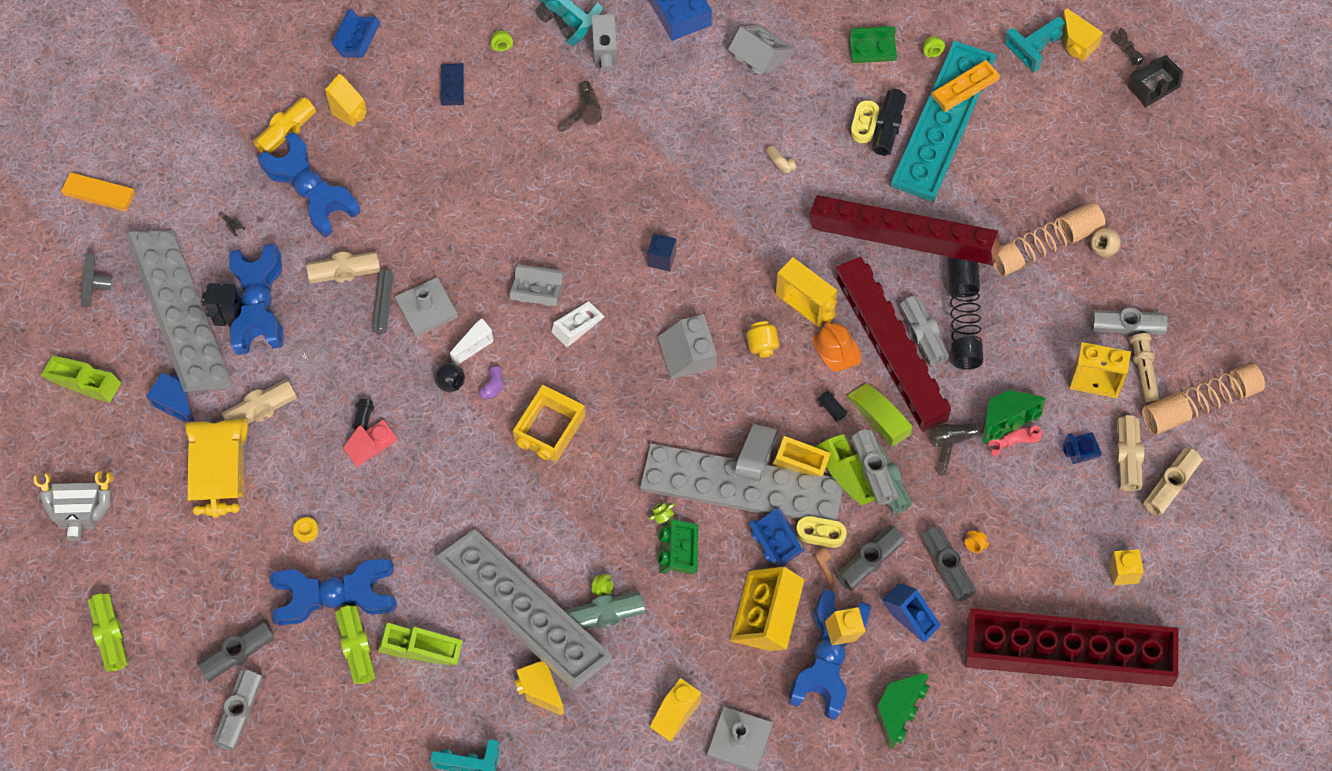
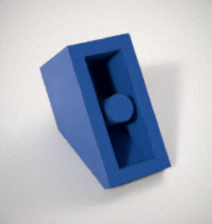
M162 373L146 395L151 406L184 422L194 421L188 393L183 391L179 377L175 375L168 376Z
M898 583L882 600L892 616L923 643L941 626L916 588Z

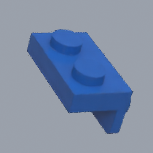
M348 9L332 40V45L342 57H364L381 22L377 17H358L353 9Z
M776 508L758 522L755 520L749 522L752 528L750 533L754 540L763 546L764 551L762 553L770 564L773 563L781 567L805 551L804 546L780 508Z

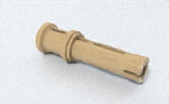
M1140 333L1130 337L1129 341L1134 349L1135 356L1133 361L1139 368L1145 405H1148L1160 399L1153 368L1155 354L1151 351V335Z

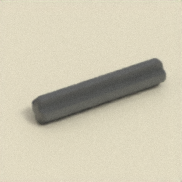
M389 269L379 272L373 321V332L377 335L387 332L393 272Z

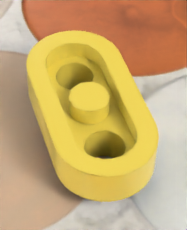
M862 101L856 108L851 128V137L858 143H867L874 136L879 116V107L875 102ZM869 113L871 116H865L864 114Z
M811 516L800 519L796 529L797 536L802 542L830 548H837L843 545L847 534L846 528L842 523ZM810 528L813 530V533L806 534L804 530ZM836 533L838 538L832 539L829 537V534Z

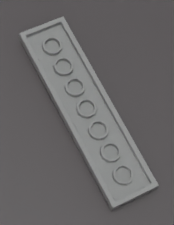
M173 230L129 232L126 237L183 391L191 392L229 388L231 380Z
M650 444L640 491L767 515L776 508H780L786 518L800 520L803 517L811 516L837 521L843 488L834 477L805 475L790 469L767 465L761 480L757 481L735 474L737 459Z
M475 529L436 556V562L573 690L612 661V655Z

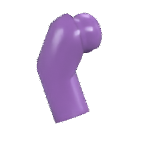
M500 367L489 369L491 380L484 387H481L479 391L483 399L494 398L503 390L504 385Z

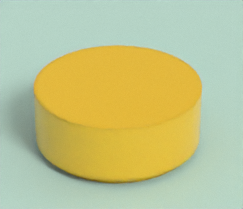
M303 517L295 522L293 533L298 541L308 543L316 539L319 528L314 519Z

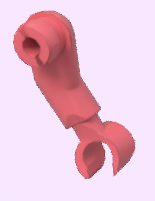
M1038 426L1012 430L1002 436L1000 440H992L988 443V446L996 445L999 448L998 450L993 449L991 454L997 456L1001 453L1003 447H1009L1015 443H1037L1042 437V430Z

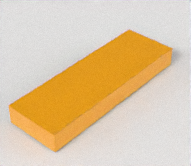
M985 60L933 91L931 97L946 112L998 81L1000 74Z
M71 172L61 190L64 196L127 212L135 195V190L132 188Z

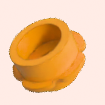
M970 530L967 533L964 544L968 550L978 554L983 549L988 548L987 536L983 532Z

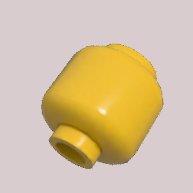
M768 321L750 325L751 329L746 332L750 352L756 355L759 354L760 358L773 356V351L780 346L776 327L769 324Z

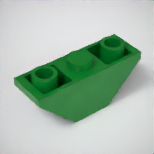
M1007 390L989 399L982 442L986 444L992 440H998L1004 434L1012 430H1018L1022 425L1039 419L1043 414L1046 399L1043 396Z
M922 673L889 683L876 711L889 748L894 749L896 743L902 744L908 731L904 727L908 720L913 722L919 709L915 705L919 698L924 700L930 688V685L926 684L929 675Z

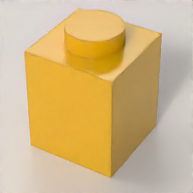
M1140 549L1114 551L1109 562L1113 585L1139 584L1144 574Z
M859 607L835 611L825 621L832 646L855 642L866 632Z

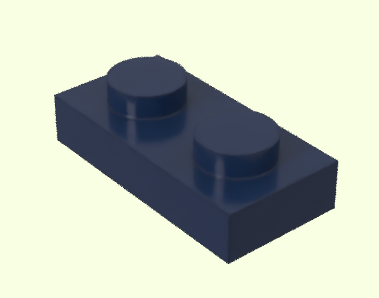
M464 63L441 64L442 106L464 105Z

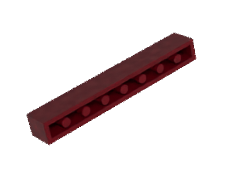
M816 195L809 213L812 227L818 231L991 266L994 265L1000 248L998 230Z
M861 256L836 266L835 280L920 430L924 432L947 422L951 412L950 403L941 396L938 382L935 378L932 379L930 377L925 360L919 358L914 341L912 339L909 340L903 322L895 316L893 304L885 299L882 285L873 278L871 266L868 263L865 264Z

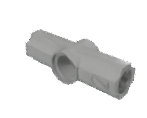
M911 296L900 303L899 308L909 325L911 338L914 337L915 345L920 346L929 366L942 364L949 358V354L939 337L940 333L936 321L933 317L929 318L919 297Z
M1132 307L1125 308L1123 311L1093 310L1091 329L1093 332L1120 333L1126 337L1140 333L1165 335L1167 331L1166 313L1140 312Z
M872 430L858 431L851 437V440L862 465L863 476L869 483L877 505L889 504L898 498V494L886 467V458L881 454ZM877 465L880 469L873 470L869 466Z
M249 670L240 671L231 697L224 704L225 712L213 740L214 745L229 751L236 750L245 724L251 718V709L263 680L261 675ZM244 706L241 713L232 714L236 707Z

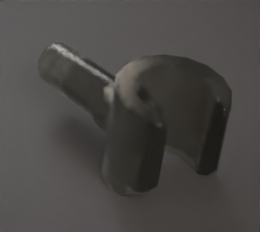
M224 212L219 213V216L227 223L226 227L233 236H238L236 230L241 228L245 230V227L238 218L231 219Z

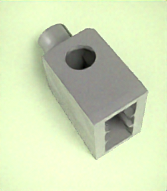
M592 15L595 63H599L600 71L610 72L613 70V62H617L615 15Z

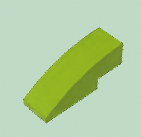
M53 355L41 373L43 378L57 385L108 403L111 402L121 385V382L111 372L93 369L89 363Z
M866 383L847 395L848 399L875 432H879L891 448L911 435L913 426L888 399Z
M844 434L827 439L815 446L818 449L831 453L826 467L838 484L861 506L875 501L869 483L863 476V468L858 455H853Z
M386 623L382 630L377 652L401 658L456 666L463 640L417 627L409 629Z

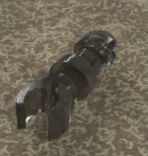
M1120 27L1118 34H1116L1113 30L1110 35L1111 40L1121 46V51L1128 54L1129 60L1134 65L1142 64L1144 57L1139 51H1136L1134 43L1128 41L1126 31Z

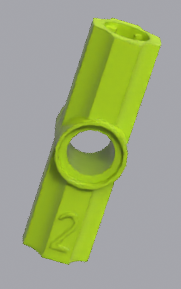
M96 594L88 600L94 623L92 625L93 636L97 646L100 647L105 670L107 672L117 671L128 665L122 642L124 635L120 633L122 627L115 615L110 594Z
M348 605L341 607L335 613L342 636L340 637L345 659L348 660L353 683L365 684L371 682V680L375 679V672L369 655L371 650L368 645L366 632L362 628L357 606Z

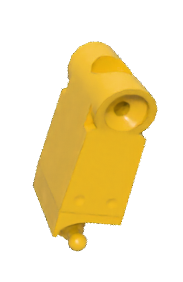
M226 419L217 423L207 421L185 422L189 439L188 501L211 499V504H206L202 507L195 506L192 510L193 514H206L207 516H213V518H219L220 515H226L228 512L237 513L240 510L238 504L227 505L226 503H220V499L244 497L243 446L248 433V419Z

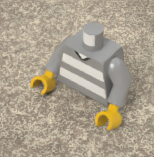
M99 471L95 475L96 483L52 484V488L48 486L51 482V475L49 473H45L46 483H41L39 475L36 474L34 476V483L36 486L41 487L39 493L43 508L52 522H55L60 529H67L66 539L69 541H80L82 529H94L97 521H100L111 507V488L108 487V484L114 479V475L111 472L107 473L106 481L102 479V471Z

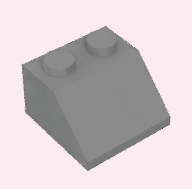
M761 25L740 26L728 50L734 54L733 57L735 59L748 63L754 72L762 75L772 73L794 48Z
M704 314L682 319L658 336L670 379L717 368V353Z

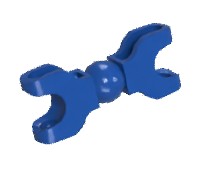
M290 132L285 136L287 148L290 150L286 156L277 158L264 151L257 156L258 163L272 181L289 183L299 196L307 199L312 226L323 237H327L333 233L331 222L327 218L329 214L339 210L346 212L351 217H355L361 212L359 204L346 188L329 186L317 172L310 169L306 144L296 133Z
M275 243L266 244L263 246L262 256L252 263L248 262L241 249L231 251L230 270L244 289L241 296L243 304L241 306V314L230 327L233 350L237 355L247 354L250 350L251 341L259 335H265V340L272 346V349L282 347L284 339L283 327L268 308L272 300L270 294L271 285L282 272L280 250Z
M388 559L367 560L361 563L354 573L344 575L343 579L331 576L324 579L321 583L318 579L306 578L295 569L274 572L269 576V582L272 587L277 590H290L293 592V597L287 606L273 611L272 622L278 626L300 624L309 618L313 611L323 609V605L328 608H337L345 602L350 606L357 605L364 612L371 615L394 612L397 609V601L394 597L390 595H377L373 592V586L378 579L393 574L394 563Z
M825 588L818 599L813 614L814 622L820 630L819 642L814 648L815 661L812 663L811 668L802 671L793 681L788 703L798 707L805 699L807 693L817 692L823 696L826 702L825 717L835 720L842 710L847 695L846 686L840 678V669L846 658L845 646L848 643L831 645L825 621L837 610L834 607L835 593ZM860 602L857 607H859L865 628L871 605Z

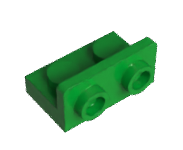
M880 26L851 29L849 43L852 63L897 61L895 27Z
M671 519L660 528L658 533L660 552L657 558V562L660 565L659 573L666 574L668 571L673 570L695 574L698 571V524Z

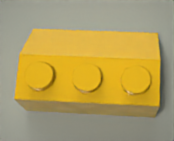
M786 567L748 571L730 641L767 651L787 650L804 579Z

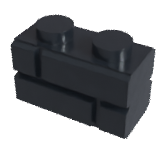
M209 283L206 292L202 293V306H206V315L211 317L214 326L228 325V327H231L234 320L241 314V306H243L235 285L223 284L221 286L220 283Z

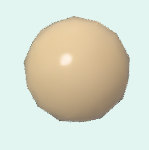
M1102 228L1092 235L1090 243L1092 250L1097 255L1107 258L1119 251L1121 240L1115 230Z

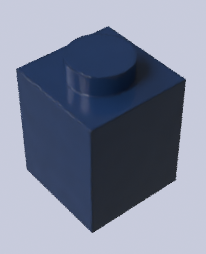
M653 233L647 252L649 267L671 271L677 252L676 238Z

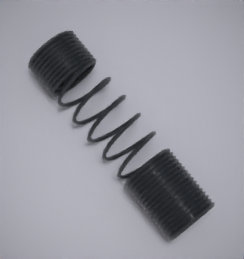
M948 257L949 293L953 297L950 300V306L953 308L950 312V316L953 318L950 325L954 330L951 334V338L954 341L951 345L952 364L962 370L976 369L984 362L982 338L978 336H965L955 340L953 335L954 332L973 335L982 330L980 326L973 325V323L981 320V316L972 313L981 308L979 304L972 302L980 298V294H978L980 291L979 263ZM978 295V297H977L976 299H972V300H962V299L956 298V297H959V298H964V297H965V298H968V297H972V296ZM953 299L967 302L955 307L952 305ZM969 304L978 306V309L972 311L957 309L959 306ZM953 310L969 314H963L954 318L952 313ZM972 315L979 317L978 320L972 322L957 320L963 316ZM957 321L959 323H966L970 325L960 326L955 329L953 327V322ZM964 327H978L980 329L972 333L958 331Z

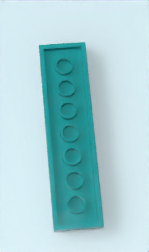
M954 40L891 181L892 188L932 202L935 201L982 90L946 112L931 97L932 92L985 60L993 67L996 54Z

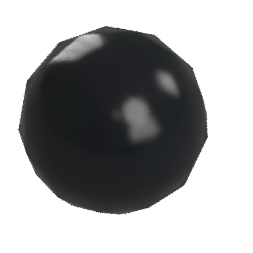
M447 362L441 364L436 369L434 379L436 386L442 391L451 393L458 391L463 385L465 374L458 364Z

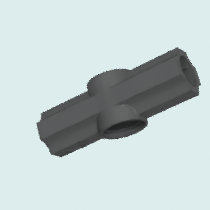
M889 525L872 542L863 545L861 551L836 573L840 584L852 591L868 575L877 571L881 564L905 542L901 532L896 527ZM873 555L876 557V560L868 561L865 556Z
M941 526L928 529L921 535V539L936 564L937 573L943 577L956 602L969 599L976 593V589L961 564L960 554L952 548ZM950 561L954 566L947 567L942 562Z
M261 620L238 636L226 638L221 647L196 662L208 682H211L233 666L244 664L250 655L275 638L265 622ZM241 647L239 653L235 655L230 654L234 648Z

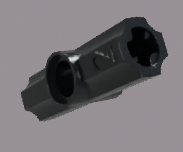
M893 89L887 91L883 109L879 112L876 124L877 131L872 144V151L877 155H891L895 137L899 134L903 117L902 111L906 102V94L902 90Z

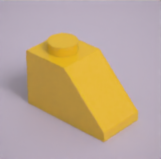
M1067 8L1062 19L1065 22L1063 28L1065 49L1072 57L1079 58L1084 62L1100 45L1103 32Z
M338 74L325 89L331 114L353 127L366 116L365 101L344 76Z
M784 436L779 444L772 465L805 475L822 477L831 453Z
M543 661L517 670L518 679L514 680L519 695L524 693L528 702L558 715L564 714L563 704L550 669Z
M680 678L665 697L650 728L671 742L700 705L701 692Z

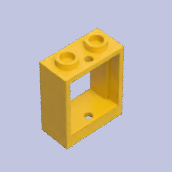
M792 257L777 273L776 296L820 328L824 323H830L836 315L837 289Z
M1082 342L1073 366L1069 389L1118 399L1128 374L1131 352Z
M542 385L513 430L515 443L524 450L531 449L537 452V455L546 461L551 459L557 462L586 417L585 405ZM544 405L572 419L554 448L526 434Z

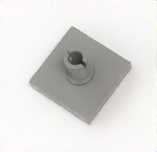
M438 277L395 296V301L415 337L458 318V314Z
M723 707L707 757L748 771H758L773 722Z

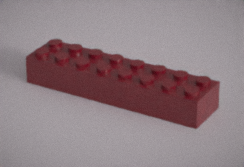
M970 608L966 627L965 667L1173 687L1178 679L1179 628Z

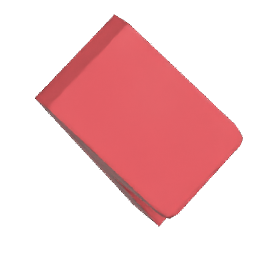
M382 420L366 431L360 425L343 449L356 467L397 442L398 439L387 423Z

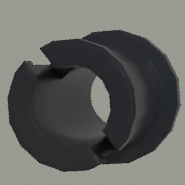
M826 391L817 401L819 406L824 407L835 421L838 422L847 415L848 411L834 398V393Z
M362 398L355 404L357 410L352 428L357 429L361 425L366 431L371 412L375 408L373 401Z

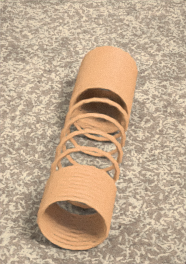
M1089 202L1056 218L1055 224L1047 222L1044 228L1037 227L1034 234L1027 232L1024 238L1016 237L1013 242L1008 241L1000 245L993 266L998 274L1003 277L1025 267L1024 257L1015 245L1017 239L1023 241L1029 259L1035 262V253L1025 240L1028 234L1034 236V242L1040 255L1046 257L1045 247L1036 236L1038 229L1044 231L1049 248L1056 252V243L1046 230L1048 224L1054 225L1056 236L1064 247H1067V242L1073 244L1095 233L1097 230L1104 228L1106 224L1102 210L1096 203ZM1057 229L1062 234L1065 241V245L1061 242ZM1047 234L1052 240L1055 250L1050 246ZM1036 239L1041 244L1044 251V255L1039 250ZM1026 245L1031 250L1034 260L1030 257Z
M1249 362L1231 370L1230 374H1221L1220 379L1211 378L1208 384L1204 382L1199 383L1197 389L1189 387L1186 393L1180 391L1144 406L1142 410L1144 422L1151 433L1158 435L1191 421L1192 416L1198 418L1196 405L1188 396V392L1191 389L1197 391V398L1201 409L1206 414H1209L1208 402L1199 391V387L1203 384L1208 386L1209 397L1214 407L1220 409L1219 397L1210 386L1212 380L1219 382L1223 399L1230 405L1232 402L1230 392L1221 381L1224 375L1230 377L1231 388L1239 400L1257 394L1265 388V380L1261 370L1256 364ZM1221 384L1227 391L1230 402L1224 397ZM1210 389L1216 396L1219 407H1217L1214 403ZM1199 394L1202 396L1203 400L1205 401V404H1206V406H1207V411L1204 409V407H1203L1202 404H1201V400H1200ZM1188 399L1191 401L1196 411V416L1193 414Z

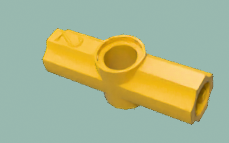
M301 97L285 113L278 112L273 116L269 124L270 126L253 141L254 145L261 153L267 151L271 154L286 140L285 136L290 132L298 135L300 127L316 113L315 107L307 98Z

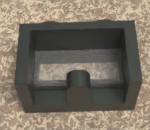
M1164 55L1159 59H1154L1144 68L1135 70L1130 75L1128 88L1141 100L1146 108L1180 88L1183 71L1167 55Z

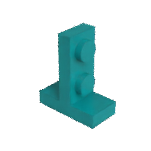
M541 0L550 11L557 13L567 25L575 28L566 41L573 47L582 40L592 26V15H599L604 8L599 3H596L585 13L570 0Z
M1058 16L1027 38H1024L1012 27L1006 31L1004 44L1034 73L1041 67L1043 56L1040 52L1051 41L1056 42L1062 37L1065 22Z
M488 739L484 760L475 754L459 756L455 755L453 751L442 749L440 752L432 751L430 762L432 768L446 771H496L501 748L499 741Z

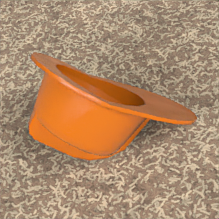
M827 322L821 331L813 337V345L816 351L832 371L838 372L860 364L861 351L848 332V329L843 325Z

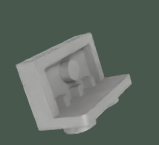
M517 264L515 280L510 291V299L520 302L538 303L545 306H557L562 292L563 271Z

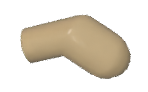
M775 146L767 148L766 154L783 173L790 174L791 171L796 170L797 166L793 159L786 161Z

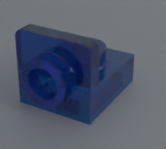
M1093 432L1074 437L1073 433L1067 434L1063 443L1064 454L1067 458L1070 457L1072 464L1101 457L1102 454Z

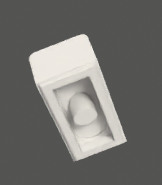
M588 301L555 321L552 333L568 347L601 321L604 315ZM585 311L592 312L594 317L591 318Z
M482 318L450 352L452 363L459 365L493 342L492 330Z

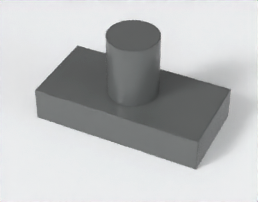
M85 255L81 307H91L92 289L111 290L112 276L94 275L95 255Z

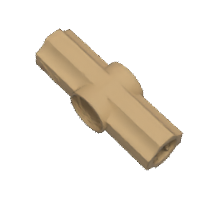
M377 251L352 255L349 252H339L334 254L332 259L308 262L306 265L310 284L330 280L343 283L344 280H354L355 276L380 272Z
M285 379L264 391L258 389L250 392L243 402L221 414L224 420L247 418L248 424L253 421L262 422L266 416L268 418L274 414V410L297 399L289 381Z
M1126 415L1117 420L1118 442L1115 455H1118V459H1116V464H1119L1120 489L1124 491H1137L1142 489L1143 484L1142 464L1144 460V445L1140 443L1139 418Z
M1192 448L1183 449L1143 503L1148 512L1160 517L1164 514L1202 463L1203 459L1198 452ZM1169 479L1175 480L1178 485L1171 484Z

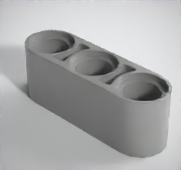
M756 423L753 424L739 456L736 475L757 481L761 480L774 449L778 429Z

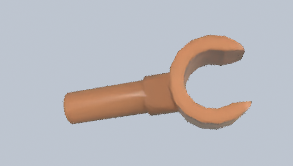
M822 548L814 556V561L821 567L829 585H831L835 581L826 563L832 558L830 553L825 548Z

